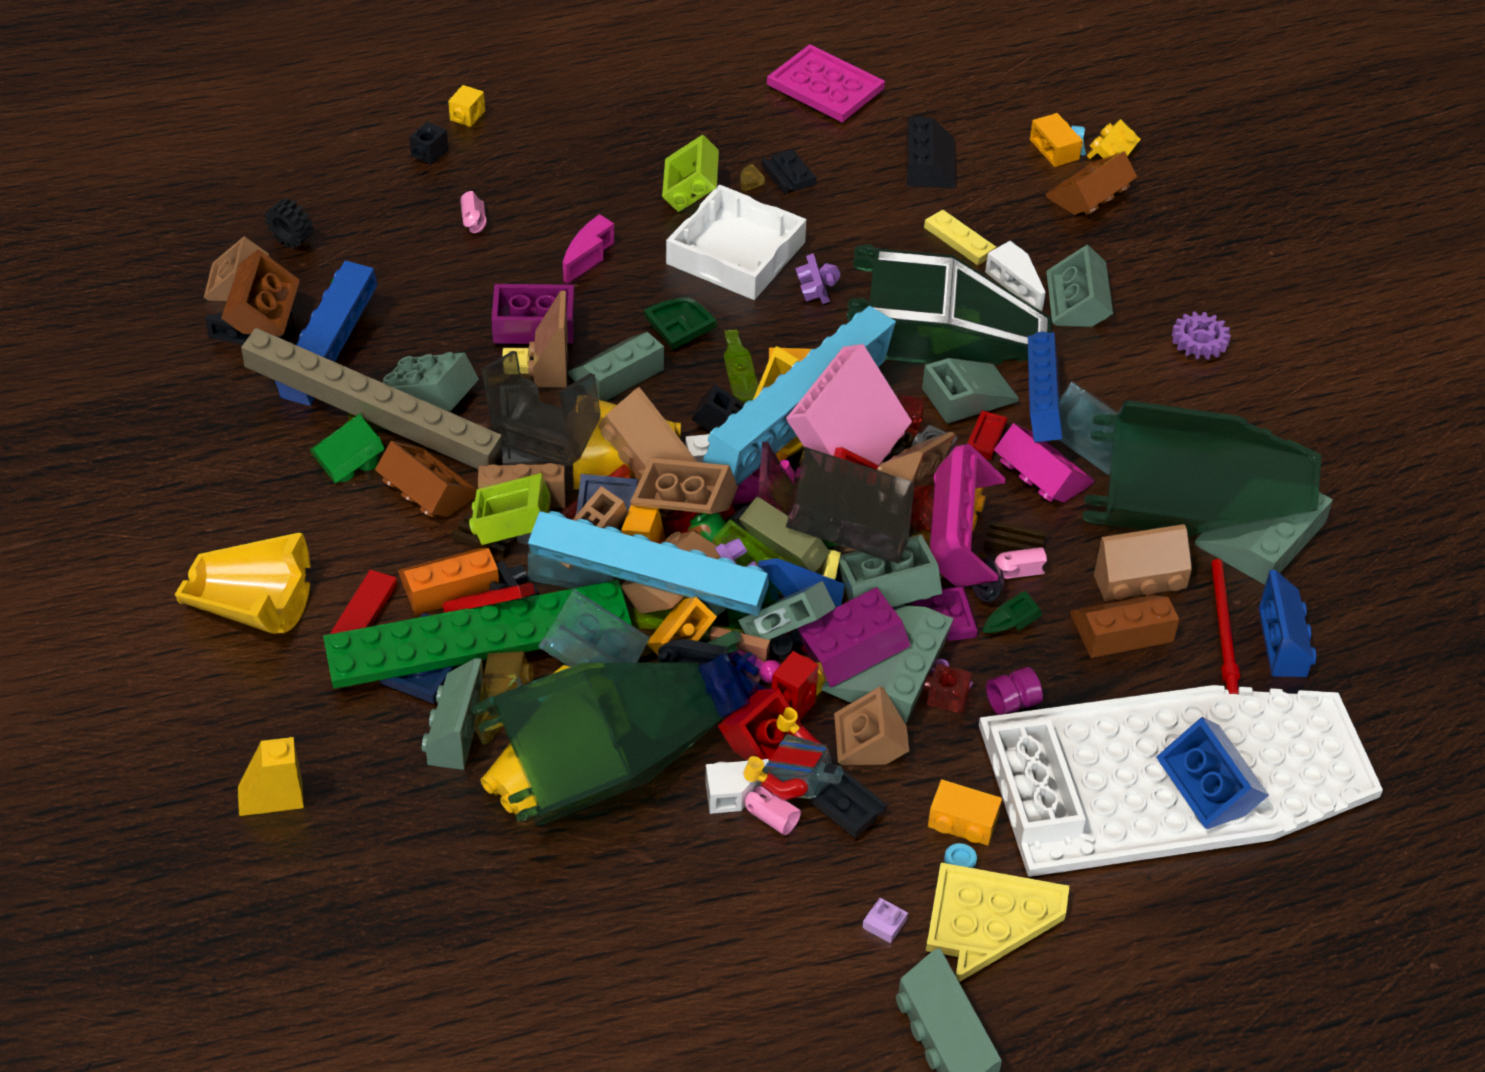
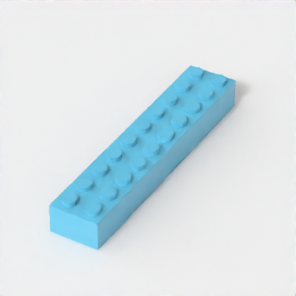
M868 306L861 313L857 312L852 320L846 325H841L833 336L826 337L817 349L810 350L801 362H795L791 370L786 374L779 375L775 383L770 387L763 388L759 396L754 400L747 401L738 413L731 414L719 428L715 427L709 434V447L703 462L729 465L738 486L797 436L786 418L839 351L845 346L864 344L877 367H879L885 361L896 321L871 306Z

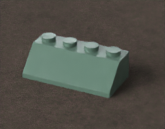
M941 949L933 950L900 979L899 991L896 994V1001L900 1011L903 1014L907 1013L911 1021L910 1027L914 1038L917 1041H921L926 1049L925 1056L932 1070L936 1069L937 1072H999L1002 1062Z

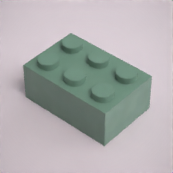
M922 534L840 555L838 564L841 583L845 584L844 590L849 601L876 587L891 607H899L908 602L920 599L925 600L942 594L938 563Z

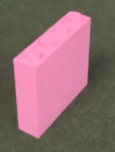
M864 344L843 347L786 418L836 496L838 495L839 479L830 475L836 448L843 447L880 465L883 459L891 453V449L898 439L903 437L905 430L912 422Z

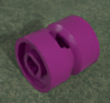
M1030 667L1015 670L1009 674V677L1001 675L990 679L986 684L989 703L997 715L1016 713L1020 707L1030 708L1040 704L1043 699L1040 681Z

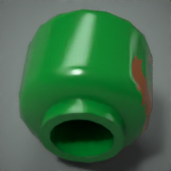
M719 512L713 514L699 513L689 521L691 525L688 528V532L694 531L716 546L721 543L723 545L727 544L726 539L730 536L731 530Z

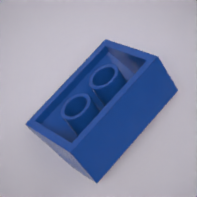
M1269 570L1258 609L1271 676L1307 677L1311 665H1314L1316 662V650L1310 645L1311 627L1305 621L1306 604L1301 602L1299 589L1276 570Z
M1201 717L1156 756L1205 829H1210L1246 816L1269 796L1220 725Z

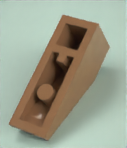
M601 486L573 520L584 519L590 521L596 527L604 529L605 527H614L618 529L625 521L628 512L623 500ZM557 561L568 570L574 567L573 565Z

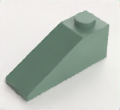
M821 581L762 608L759 616L749 614L738 621L745 634L769 640L818 620L836 607L824 582Z

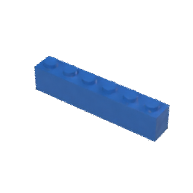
M344 261L340 270L335 272L329 289L324 291L320 305L312 312L308 326L301 331L297 346L333 362L336 361L378 286L374 268ZM275 380L281 398L311 406L315 397Z
M1037 332L1034 335L1028 336L1029 400L1034 442L1062 439L1059 365L1054 332Z

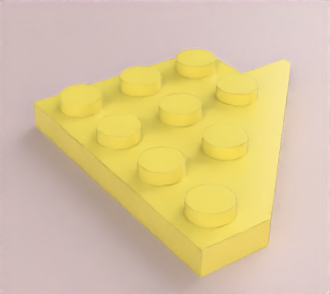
M941 863L926 951L932 952L940 948L944 955L958 957L956 978L960 982L1064 921L1069 886Z

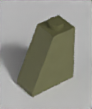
M759 497L754 499L739 519L764 553L807 570L816 572L830 553L818 535Z

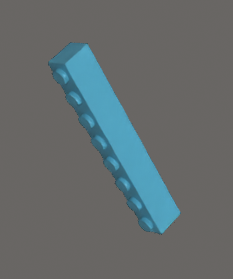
M550 511L549 513L539 512L528 541L533 555L689 598L697 597L700 601L759 616L769 586L768 573H765L763 569L757 566H739L728 558L721 557L717 560L707 557L705 553L698 550H690V552L681 550L669 542L659 544L651 542L649 538L643 535L634 534L629 536L622 534L620 530L614 527H605L604 529L596 527L593 523L584 519H578L577 521L567 519L563 514L555 511Z

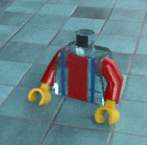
M790 707L785 708L784 717L782 715L778 716L777 727L783 732L791 731L793 735L787 734L765 767L764 762L760 758L751 756L743 771L744 778L747 781H761L760 785L782 800L817 797L825 783L839 784L843 774L840 765L832 764L828 748L820 743L803 725L799 727L795 723L798 715Z

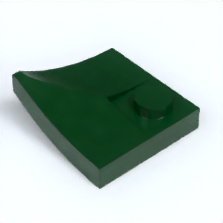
M689 297L667 300L644 310L646 320L672 350L717 327L716 319L702 305Z

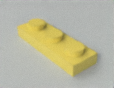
M943 209L925 220V229L976 265L985 262L988 253L997 248Z

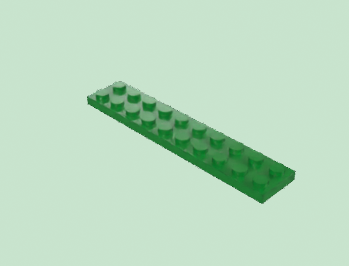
M619 580L471 609L467 608L324 635L323 638L333 689L461 665L475 658L487 660L632 632V623Z

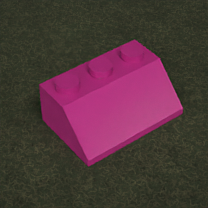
M1014 423L994 449L995 452L1002 456L999 460L1001 463L1012 470L1014 467L1021 472L1019 477L1031 486L1036 484L1041 488L1038 493L1051 502L1053 499L1066 502L1091 486L1095 481L1047 441L1034 442L1032 431Z

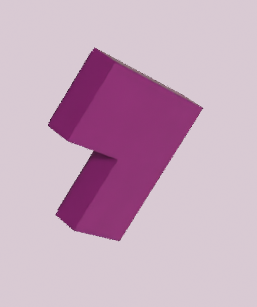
M963 587L942 589V594L932 596L929 599H920L906 603L907 606L927 607L953 618L947 637L948 641L977 637V628Z

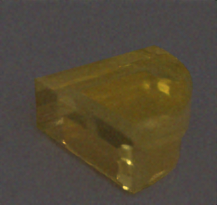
M753 164L748 165L742 170L740 186L743 192L765 184V177Z

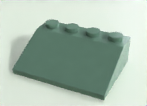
M1254 478L1195 540L1194 544L1265 585L1269 570H1276L1280 573L1326 523L1333 499L1309 486Z
M901 605L892 608L902 620L911 646L831 688L825 681L822 691L853 703L881 686L885 689L906 724L930 676L931 669L934 667L935 661L938 659L947 640L953 618L927 607Z

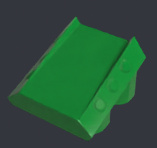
M360 413L310 448V451L332 481L337 484L338 482H346L355 476V472L360 468L365 471L375 469L380 461L379 456L384 451V447L380 437L374 433Z

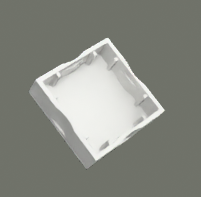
M718 185L700 204L695 214L685 220L666 240V264L755 300L805 243L807 219L780 208L762 204L747 195Z

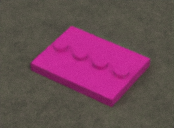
M810 44L767 76V85L841 122H844L885 88L884 80Z

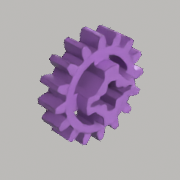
M1193 312L1191 317L1183 314V318H1178L1173 327L1172 342L1178 344V350L1185 349L1186 356L1193 353L1196 359H1199L1200 355H1204L1208 360L1211 354L1219 357L1220 352H1226L1231 337L1229 334L1230 328L1224 327V320L1216 321V315H1213L1211 318L1207 317L1206 312H1203L1202 316H1198L1196 312Z

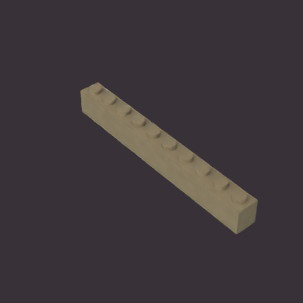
M258 328L253 330L241 347L244 367L355 416L361 413L362 418L478 470L479 466L495 464L502 453L501 434Z

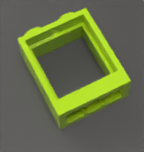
M704 135L696 138L665 159L662 197L678 212L717 188L719 150Z
M542 473L477 489L475 502H472L473 516L470 518L469 524L473 535L478 536L482 545L532 533L539 512L549 513L551 494Z

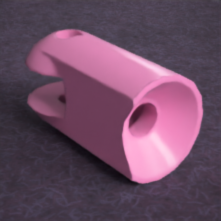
M473 191L464 193L460 199L463 225L469 227L471 233H479L485 228L487 223L484 202L478 199Z
M1039 547L1003 552L996 557L995 562L1002 570L1004 579L1045 574L1042 567L1047 562L1044 549Z
M757 786L753 792L746 794V809L783 835L789 834L798 823L801 811L786 800L778 798L764 787Z

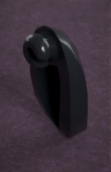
M979 553L976 556L998 575V581L971 586L978 599L982 602H991L1000 596L1004 587V577L1002 570L994 559L985 553Z
M674 640L665 643L658 649V661L663 666L675 665L686 669L703 670L715 667L726 661L728 648L694 640Z

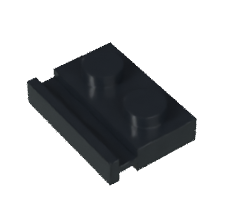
M793 149L772 155L769 160L762 159L761 167L784 195L788 194L789 190L795 192L816 185V176Z
M841 768L837 770L835 776H830L809 795V802L854 838L858 837L877 820L881 813L884 814L887 810L885 802Z

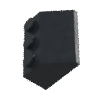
M922 116L908 117L906 186L956 188L955 138L933 118Z

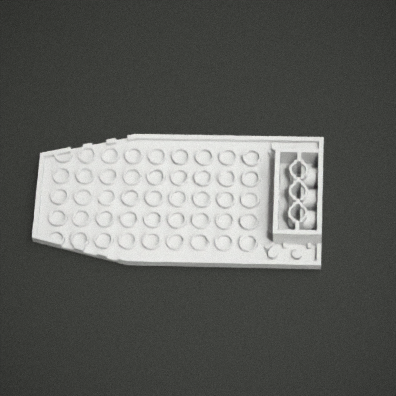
M1212 685L981 717L979 720V728L1028 877L1272 841L1377 799L1381 796L1383 789L1340 695L1335 692L1299 690L1298 694H1288L1283 692L1282 689H1270L1269 692L1252 691L1251 687H1239V695L1229 694L1224 686ZM1201 717L1220 725L1269 794L1264 801L1246 816L1210 829L1204 828L1156 758L1158 754Z

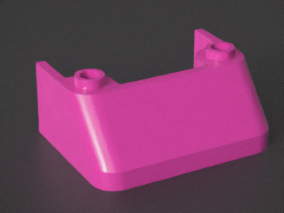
M970 444L959 445L949 453L934 474L935 493L930 550L938 563L939 573L955 587H965L998 581V575L971 551L975 489L1005 483V478Z

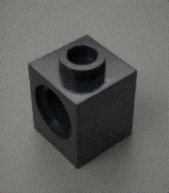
M426 122L409 136L411 156L430 165L448 150L447 130L430 122Z

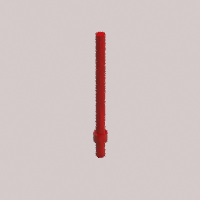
M1215 559L1211 562L1223 657V666L1221 667L1222 680L1226 682V690H1228L1229 694L1239 695L1238 681L1240 679L1239 666L1235 663L1223 561Z

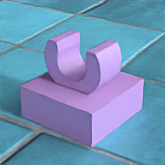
M879 898L864 919L863 928L891 943L907 921L908 912Z

